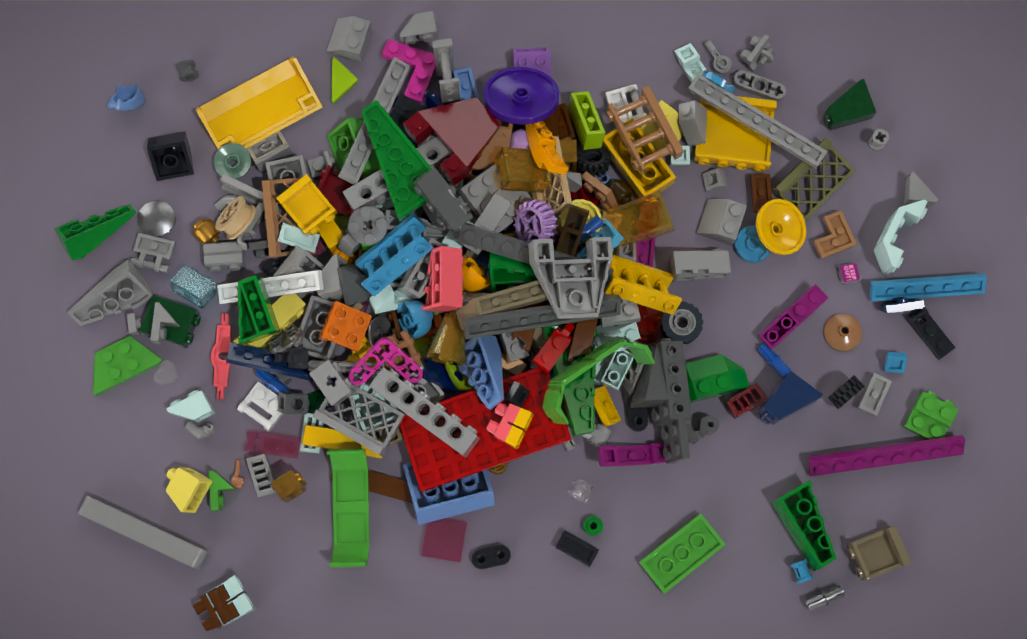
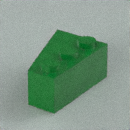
M490 252L489 267L492 293L538 280L530 264Z
M254 275L238 281V344L246 345L281 332L262 277Z

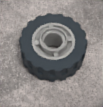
M683 301L673 315L665 312L662 313L659 328L662 331L663 337L671 338L672 341H683V345H687L700 335L704 323L699 309L694 307L693 304ZM678 319L685 321V328L677 325Z

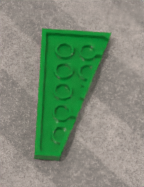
M375 100L361 110L400 222L427 202L423 196L420 197L413 188L415 187L413 181L431 169V166L380 103Z
M559 324L542 327L546 341L558 327L562 330L565 325ZM595 329L590 352L596 349L595 339L597 336V329ZM569 344L553 366L556 376L574 363L582 361L584 355L574 356V361L571 363L566 362ZM596 365L565 385L562 399L573 437L594 432V379L596 378Z

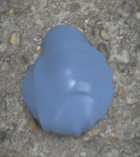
M117 85V91L107 103V109L121 111L139 109V107L145 104L146 97L137 85L127 87Z

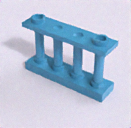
M414 213L355 260L356 266L369 276L361 285L374 297L434 248L421 235L427 228Z

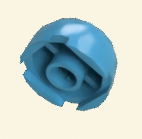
M409 300L398 305L397 313L401 312V318L398 321L401 330H407L409 335L415 340L429 332L433 313L423 310L422 305L425 304L421 301Z

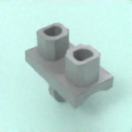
M764 34L762 38L754 36L750 42V46L754 50L751 52L745 49L740 55L741 61L748 64L749 70L753 72L759 63L764 65L765 62L771 63L774 60L771 54L773 49L768 41L770 38L768 35Z

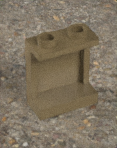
M896 526L848 543L849 548L847 552L850 558L854 559L857 565L855 567L856 573L863 581H868L871 578L912 563Z

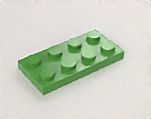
M700 513L639 563L661 592L665 594L726 544Z

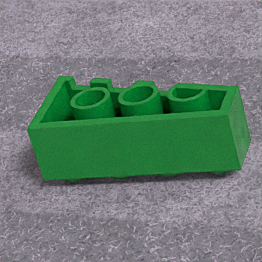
M809 480L771 503L803 556L807 559L811 569L816 571L837 558L829 534L826 532L823 516L820 515L817 506L818 502L813 494L812 484Z

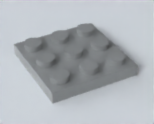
M503 159L459 190V193L478 218L495 193L512 203L494 231L497 233L515 221L513 217L517 215L516 210L519 209V205L524 204L528 200H533Z

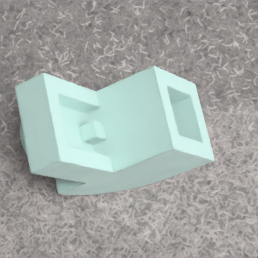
M636 322L621 324L616 327H602L601 325L596 327V343L598 346L608 340L633 342L641 338ZM620 347L614 352L625 350V348Z

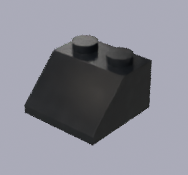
M186 131L148 138L147 150L157 181L194 175L191 149Z

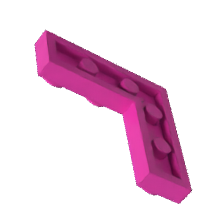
M388 39L382 52V58L392 60L393 57H396L409 64L410 67L415 68L404 95L422 104L436 70L434 53Z

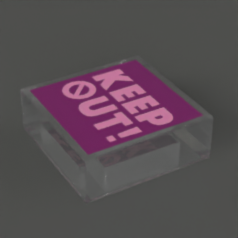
M857 262L837 266L841 285L861 281Z

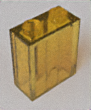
M502 147L495 156V165L498 169V181L500 182L501 190L543 193L551 184L548 170L540 169L537 166L530 149Z

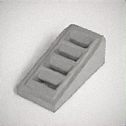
M264 453L247 458L248 468L257 497L260 498L276 493L271 485L274 478L267 454ZM263 461L264 464L254 467V463ZM266 469V472L256 475V471ZM268 476L269 480L258 483V479ZM268 484L271 486L270 488L260 490L261 486Z

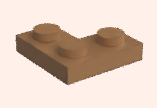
M587 171L581 175L584 182L583 187L589 193H595L596 197L601 201L600 206L604 211L616 214L621 211L610 188Z
M841 210L823 218L830 235L813 242L820 259L857 245Z

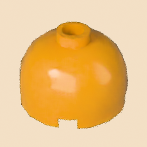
M467 255L463 256L462 292L466 290L478 293L491 284V279L489 276L485 278L483 276V268L471 257L467 259Z

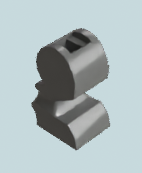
M713 416L701 418L698 421L697 431L693 430L691 424L686 423L688 443L695 444L706 435L715 433L719 428L718 419Z

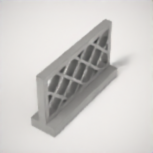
M355 385L352 387L355 390V393L352 395L361 393L365 403L354 405L351 395L349 398L352 407L341 409L339 404L337 405L338 411L330 413L325 410L329 401L326 398L324 399L319 410L316 409L313 414L314 418L378 455H385L388 444L405 416L404 413ZM378 403L381 413L371 415L369 405ZM366 406L368 416L358 419L356 408ZM353 410L355 420L350 422L344 421L343 412ZM394 412L399 415L395 423L388 425L385 414ZM382 415L385 426L374 428L372 418ZM369 419L371 430L361 431L359 422ZM386 429L387 437L382 443L377 440L376 431Z

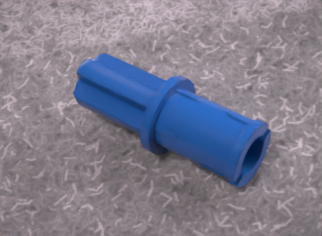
M599 216L594 217L585 224L579 244L586 238H591V234L604 225Z
M766 343L758 348V352L769 362L768 365L772 366L782 378L791 371V368L780 358L781 355H777Z
M258 369L255 372V375L268 385L267 388H271L278 395L279 392L291 391L290 388L278 379V376L274 377L270 372Z

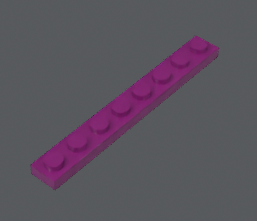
M963 435L811 456L808 457V473L811 477L963 455L965 439Z

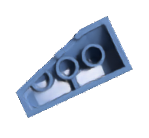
M490 335L470 339L454 355L461 373L467 376L469 384L475 387L479 398L491 410L504 400L501 350L496 336Z

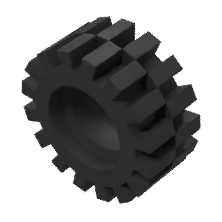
M602 146L596 149H578L576 170L580 171L581 175L587 171L593 177L595 175L601 177V174L605 175L606 171L608 172L610 153L607 152L606 148L603 149ZM594 159L597 162H589L587 160Z
M853 375L832 393L828 399L839 409L865 386Z

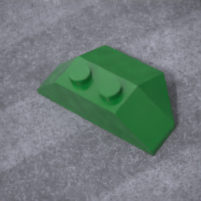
M722 354L686 363L690 403L750 387L745 369Z

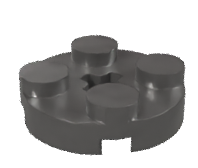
M364 206L356 209L349 219L348 229L351 236L361 244L372 245L379 242L387 232L385 214L374 206ZM371 220L373 222L371 224L373 229L365 230L363 222Z

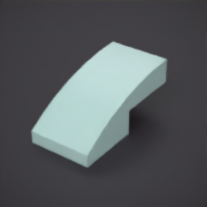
M691 43L675 50V55L691 83L698 73L702 75L704 70H707L700 61V55Z

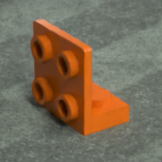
M335 301L332 303L318 339L324 342L329 340L357 352L372 316Z

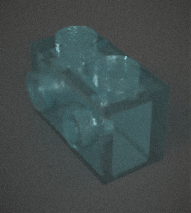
M186 265L170 280L173 292L201 309H204L217 294L216 283L213 279L204 277L195 268H189Z

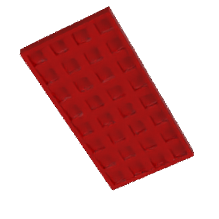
M538 367L503 380L504 393L508 394L511 388L508 385L509 383L513 384L514 381L531 391L522 408L532 412L534 416L527 431H524L525 435L518 450L496 439L487 430L491 420L500 424L503 417L495 414L497 405L491 410L485 406L477 395L476 389L438 402L446 408L444 412L449 416L453 413L462 420L460 424L465 427L470 425L478 431L476 435L480 439L466 458L405 414L400 423V428L420 491L424 492L571 441L572 438L567 425L553 423L542 408L546 390L549 388L547 384L551 380L549 372L546 373ZM505 396L504 400L500 402L508 406L509 404H512L511 402L505 399ZM430 407L422 408L421 415H427L430 412ZM439 418L437 420V427L444 426L446 419ZM460 429L454 430L452 437L455 439L459 438L462 431Z

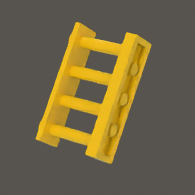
M613 255L609 266L613 268V273L604 291L605 294H619L621 299L672 315L675 313L682 298L668 292L667 288L674 278L671 273Z

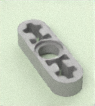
M744 70L738 71L733 79V84L737 89L768 100L779 102L786 94V88L781 83ZM741 77H744L743 83L739 82ZM752 79L753 81L751 83V86L749 87V82ZM761 82L764 84V89L757 90L754 84ZM776 89H778L780 93L778 94V96L774 95V91Z

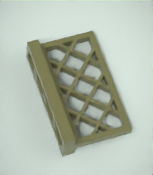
M828 137L821 140L817 145L826 151L829 150L834 155V162H825L824 156L819 164L821 165V175H812V166L801 160L771 190L780 199L787 200L792 204L796 203L799 211L800 204H809V212L805 216L803 215L805 221L856 171L831 145L832 141ZM825 165H834V175H825ZM838 166H844L849 172L845 176H838ZM801 177L808 178L809 188L799 187V179ZM812 178H821V188H812ZM825 178H834L833 188H825ZM788 190H796V200H789L784 194ZM799 190L809 191V201H800ZM812 191H821L820 201H812Z

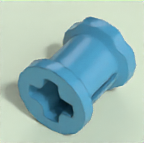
M807 559L790 565L797 576V584L814 578L806 564L808 562Z

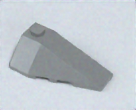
M303 155L265 162L269 180L302 178L307 174ZM283 183L275 184V192L278 195H281L288 189ZM280 203L277 205V211L284 216L287 211ZM289 214L285 217L293 225L296 223ZM284 219L279 224V231H281L283 223L289 224Z
M127 260L112 270L68 311V315L80 326L101 320L104 316L113 313L116 315L121 313L122 310L131 307L132 309L137 308L151 299L154 294L142 273Z

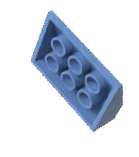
M412 463L403 464L418 525L495 505L493 489L486 470L421 492Z

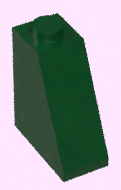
M865 79L858 81L827 108L823 119L830 131L870 120L874 117L876 110Z

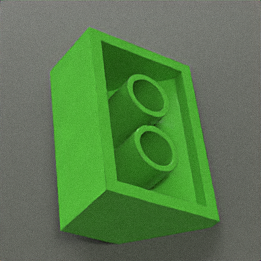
M347 118L326 135L339 172L345 163L364 118ZM374 147L358 181L367 178L381 169Z

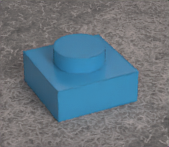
M887 352L884 371L904 373L908 358L907 353Z

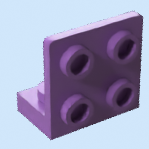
M550 47L513 49L514 67L537 69L551 77Z

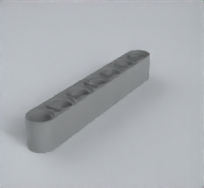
M88 495L78 514L198 570H200L208 553L205 549Z

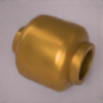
M201 218L192 227V235L201 245L216 243L220 239L218 235L221 231L215 229V223L210 218Z

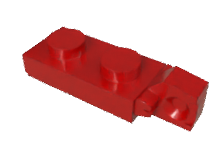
M567 323L562 330L558 327L539 350L532 362L548 373L571 343L572 337L569 334L575 326Z

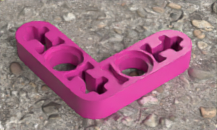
M389 338L379 339L349 371V380L354 385L365 383L385 361L411 383L419 382L423 376L422 368ZM388 343L389 350H383L380 353L382 356L380 359L377 353L381 350V344L386 345ZM396 356H403L405 362L402 365H396L394 363ZM368 357H375L377 359L376 365L368 366L366 364ZM409 362L411 363L409 364L411 370H418L417 377L414 375L410 377V371L406 368ZM362 364L366 369L361 374L362 379H354V372L359 373L362 370L360 366Z

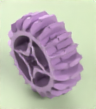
M538 199L528 200L524 204L519 205V209L516 210L517 215L513 217L516 221L513 226L516 227L514 233L518 235L517 239L526 242L537 239H553V242L556 241L555 236L559 234L556 228L559 225L556 224L558 218L554 216L555 211L551 210V205H548L546 201Z

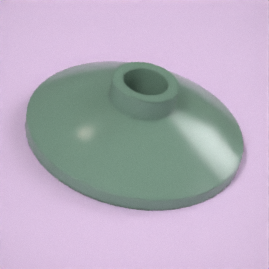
M226 144L219 148L214 156L215 170L221 177L225 174L234 179H239L249 171L251 155L240 144ZM232 161H237L235 166H231Z

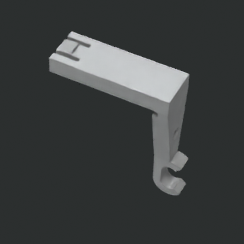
M223 174L220 179L223 183L221 190L231 195L242 196L246 202L256 206V214L252 222L237 238L238 247L242 250H247L246 243L242 242L246 236L255 238L254 230L265 217L263 192Z

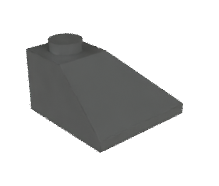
M353 263L337 268L345 304L349 306L358 302L368 301L372 294L361 283L369 276Z

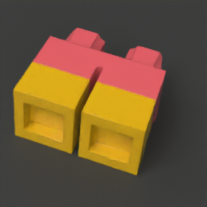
M499 403L495 409V414L503 418L500 424L491 420L487 430L496 439L518 450L525 435L524 431H527L534 415L532 412L513 404L508 406Z

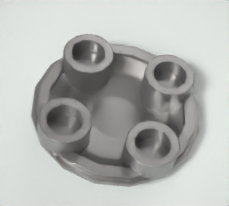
M159 200L150 201L145 204L138 214L140 229L145 234L155 237L168 233L176 223L175 212L172 207L166 202Z
M294 324L288 326L280 336L275 335L269 340L271 345L269 352L277 354L289 349L299 340L303 330L297 328Z

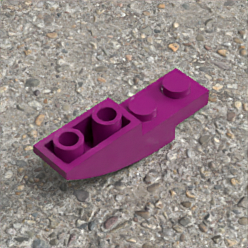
M815 284L768 326L759 337L772 350L829 297Z

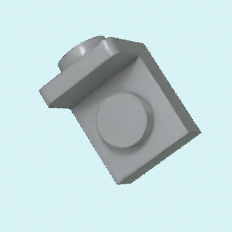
M325 151L323 156L307 160L313 180L318 179L322 170H326L328 165L332 166V169L336 166L333 155L329 156L328 151Z

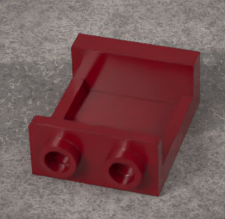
M328 165L326 170H322L319 176L321 181L316 187L338 214L350 219L353 210L346 201L343 191L353 186V184L338 177L339 172L333 170L332 166Z

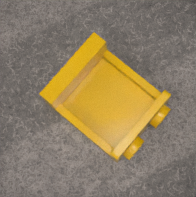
M307 174L276 198L307 237L310 234L314 236L321 230L320 226L325 222L329 224L336 218L335 214H337V211Z

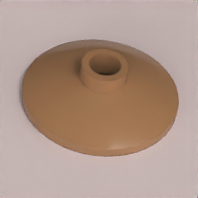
M836 314L826 322L824 338L833 349L849 351L860 343L862 328L853 316ZM846 328L848 333L843 334L841 329Z

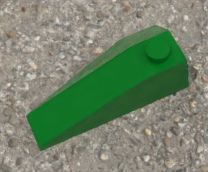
M129 204L108 210L103 216L91 215L89 220L79 222L78 219L71 221L54 230L71 260H80L136 214V211Z

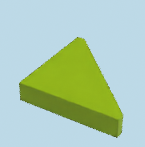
M334 57L332 58V103L335 105L359 81Z

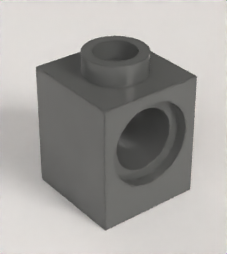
M279 392L277 411L283 414L307 415V409L310 404L308 395L295 392ZM297 399V404L293 408L292 402Z

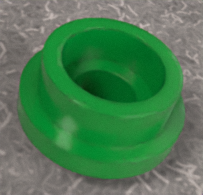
M590 516L584 521L583 528L588 535L596 536L602 532L603 523L600 518ZM595 522L597 528L595 530L591 529L590 523Z

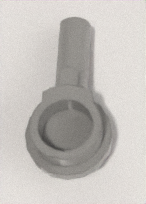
M711 40L707 41L705 46L714 58V70L720 74L727 73L732 65L731 60L726 56H721Z

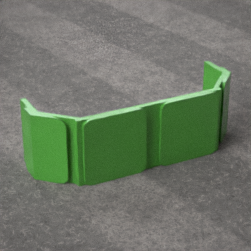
M626 340L606 341L584 356L582 361L574 363L550 380V383L547 384L549 388L546 390L542 406L545 414L555 424L568 425L569 422L561 410L565 385L620 347L629 349L637 364H654L655 361L651 356L652 353L649 347Z
M366 449L329 450L327 455H330L333 474L334 532L332 562L329 563V566L365 567L368 566L370 547L369 472Z

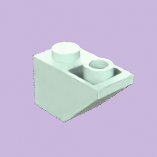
M195 390L189 393L188 397L184 400L178 399L172 402L170 407L166 408L172 415L195 422H200L215 414L206 393L202 390Z

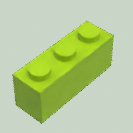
M589 91L571 93L568 110L583 150L601 148L605 130Z

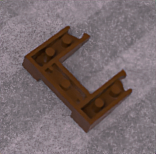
M549 300L518 308V310L551 304ZM598 318L571 323L575 327L572 332V340L570 341L566 362H573L574 356H586L589 354ZM535 328L515 331L512 333L511 339L520 338L526 343L523 349L529 352Z

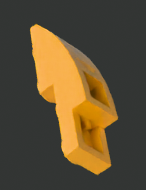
M540 121L533 124H525L529 147L537 166L551 173L566 175L569 168L554 148L557 141L545 123Z

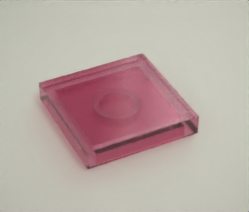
M446 519L427 523L421 556L461 563L467 523Z

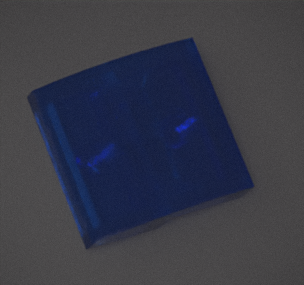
M429 343L423 358L425 366L422 378L453 393L457 392L458 388L451 381L445 368L446 362L449 365L458 366L455 355L449 352L441 353L438 347ZM457 370L454 375L460 381L461 372Z

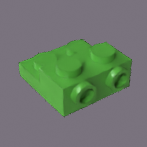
M921 392L903 428L926 440L944 438L959 409L955 408V404L949 400H944L943 402L937 399L938 395L934 392Z

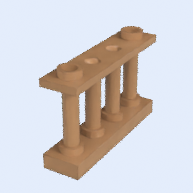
M650 86L642 88L640 99L615 110L612 103L608 104L607 118L610 122L614 123L633 160L631 162L634 170L639 171L641 176L645 174V165L668 154L672 155L675 160L682 157L684 150ZM641 106L648 108L649 113L647 116L625 126L619 116ZM650 122H655L658 127L656 132L632 142L628 132ZM659 138L664 139L667 144L665 148L642 159L640 158L636 150L637 148Z

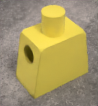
M171 468L166 474L167 478L171 480L166 488L167 494L181 512L196 513L213 481L191 468Z

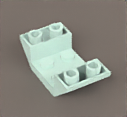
M921 200L899 207L888 219L874 248L875 256L884 276L891 272L894 273L904 259L901 257L904 251L893 246L898 236L895 233L902 225L910 228L914 223L918 224L919 220L923 219L927 212L925 206L928 201Z
M595 339V348H597V347H599V346L597 345L596 339ZM626 350L613 352L596 364V378L594 381L619 390L634 359L632 353Z

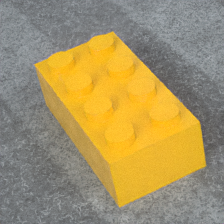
M629 119L628 121L623 123V125L625 126L629 123L634 122V119ZM640 127L628 132L632 142L645 137ZM617 129L604 136L603 149L606 148L607 152L610 153L611 161L642 203L648 202L674 184L676 176L662 158L645 165V174L641 176L639 171L634 170L631 162L633 160ZM651 142L636 149L641 159L657 152Z

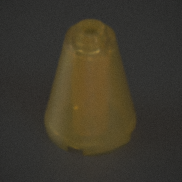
M450 310V313H445L428 350L427 359L432 358L431 361L442 364L448 362L449 365H453V362H459L458 366H465L464 330L461 331L456 315L457 311Z

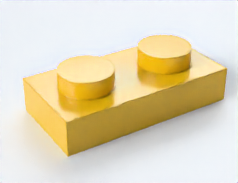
M606 387L596 388L594 406L604 427L622 421Z

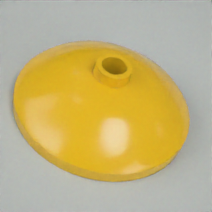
M784 199L771 200L760 208L756 217V230L763 245L778 255H789L798 251L806 238V224L799 209Z

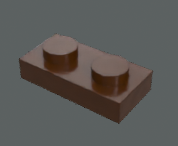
M565 103L558 105L560 110L557 137H559V140L562 138L578 139L567 105Z
M752 174L750 176L753 213H758L765 203L772 200L770 174Z

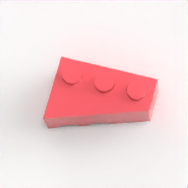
M441 246L431 249L427 272L430 275L429 287L425 286L424 293H427L426 304L422 305L423 310L442 313L462 308L463 256L461 248Z

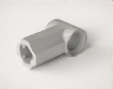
M594 424V432L580 436L598 448L606 445L612 431L600 424Z

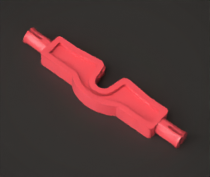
M227 313L221 314V325H217L216 344L211 352V362L214 366L213 385L217 388L216 399L224 400V390L228 388L231 368L230 363L220 359L222 353H228L231 342L232 327L228 325L229 314Z

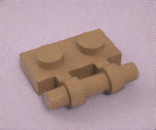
M407 330L400 333L402 336L400 341L397 340L395 334L386 337L401 349L407 347L408 356L419 366L423 365L420 359V352L416 351L413 344L414 339ZM388 343L386 345L381 344L380 353L383 350H389ZM401 355L394 358L396 365H402L405 362V358ZM385 361L388 370L391 368L394 371H396L389 363Z

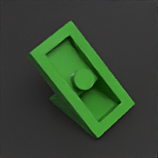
M209 471V479L213 481L210 485L211 511L220 512L223 511L222 506H225L224 494L222 495V492L235 491L237 489L215 471Z

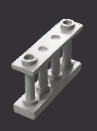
M448 38L432 41L437 77L441 76L444 79L439 81L442 106L461 101L458 78H452L453 71L455 70L452 40Z

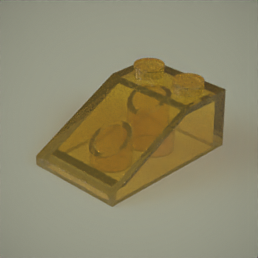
M660 191L606 211L610 223L624 238L619 243V247L656 238L674 231L673 223Z

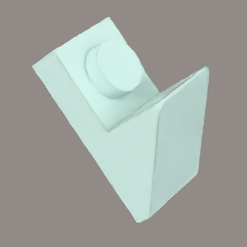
M390 284L375 297L372 295L369 298L375 314L396 310L400 303L412 300L400 291L393 290Z

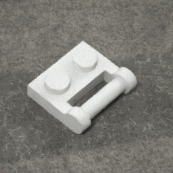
M636 84L605 92L607 103H612L615 110L629 104L626 94H630L632 101H636L639 99L638 88ZM641 106L635 109L637 115L633 116L630 111L619 116L622 123H625L631 118L636 121L647 116V114L644 113Z
M259 382L256 383L237 408L239 412L246 413L264 426V429L268 432L271 431L283 415V413L277 411L279 396ZM251 402H254L272 415L271 419H266L249 407Z

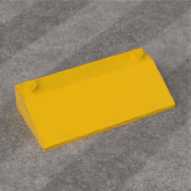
M293 56L196 108V112L218 149L229 143H237L248 148L321 109L322 105L299 62Z

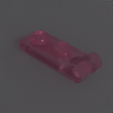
M247 432L248 443L245 445L244 451L298 459L301 439ZM256 439L261 440L260 446H255Z

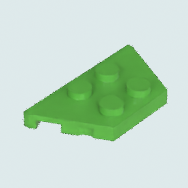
M128 336L95 353L93 393L95 396H98L164 362L133 337Z

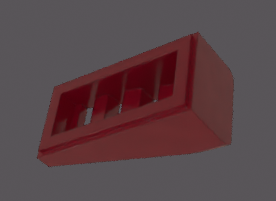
M756 383L727 400L725 405L734 419L768 398L759 384ZM755 389L761 399L757 400L752 390ZM747 393H749V395L753 399V404H751L750 400L746 396ZM741 397H743V399L747 403V407H745L742 401L740 400ZM734 401H737V403L742 409L741 411L738 410V408L734 404Z

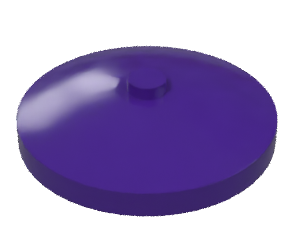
M514 67L499 71L487 81L484 87V103L486 108L495 117L508 123L533 124L551 116L559 104L560 93L556 82L546 73L533 68Z

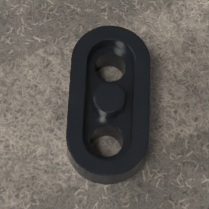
M633 393L627 399L628 425L631 430L641 432L648 425L647 407L631 408ZM640 418L642 420V424H636L635 419Z
M504 545L479 549L473 553L472 563L477 569L505 565L511 558V552ZM503 551L505 553L504 558H498L497 553ZM483 555L485 562H478V557Z

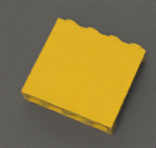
M737 96L774 119L777 101ZM700 99V104L707 108L706 143L695 145L694 162H698L700 165L717 164L718 167L734 166L740 170L751 168L757 172L768 170L771 166V141Z

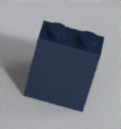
M790 371L781 380L757 414L760 415L759 418L764 423L774 425L813 404L823 394Z

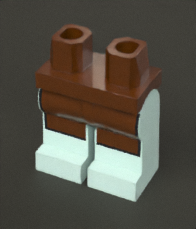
M232 576L221 585L200 596L201 599L193 605L197 615L208 611L210 617L202 621L206 631L215 628L221 629L225 625L256 610L248 594L245 593L246 590L238 576Z

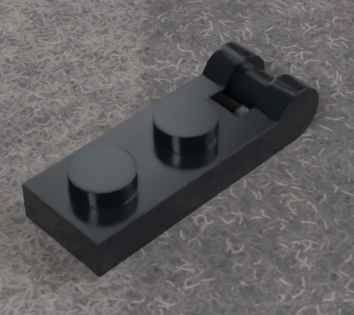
M925 307L917 309V312L914 314L911 313L906 316L907 321L938 360L956 348L929 315ZM920 318L925 321L922 325L918 321Z

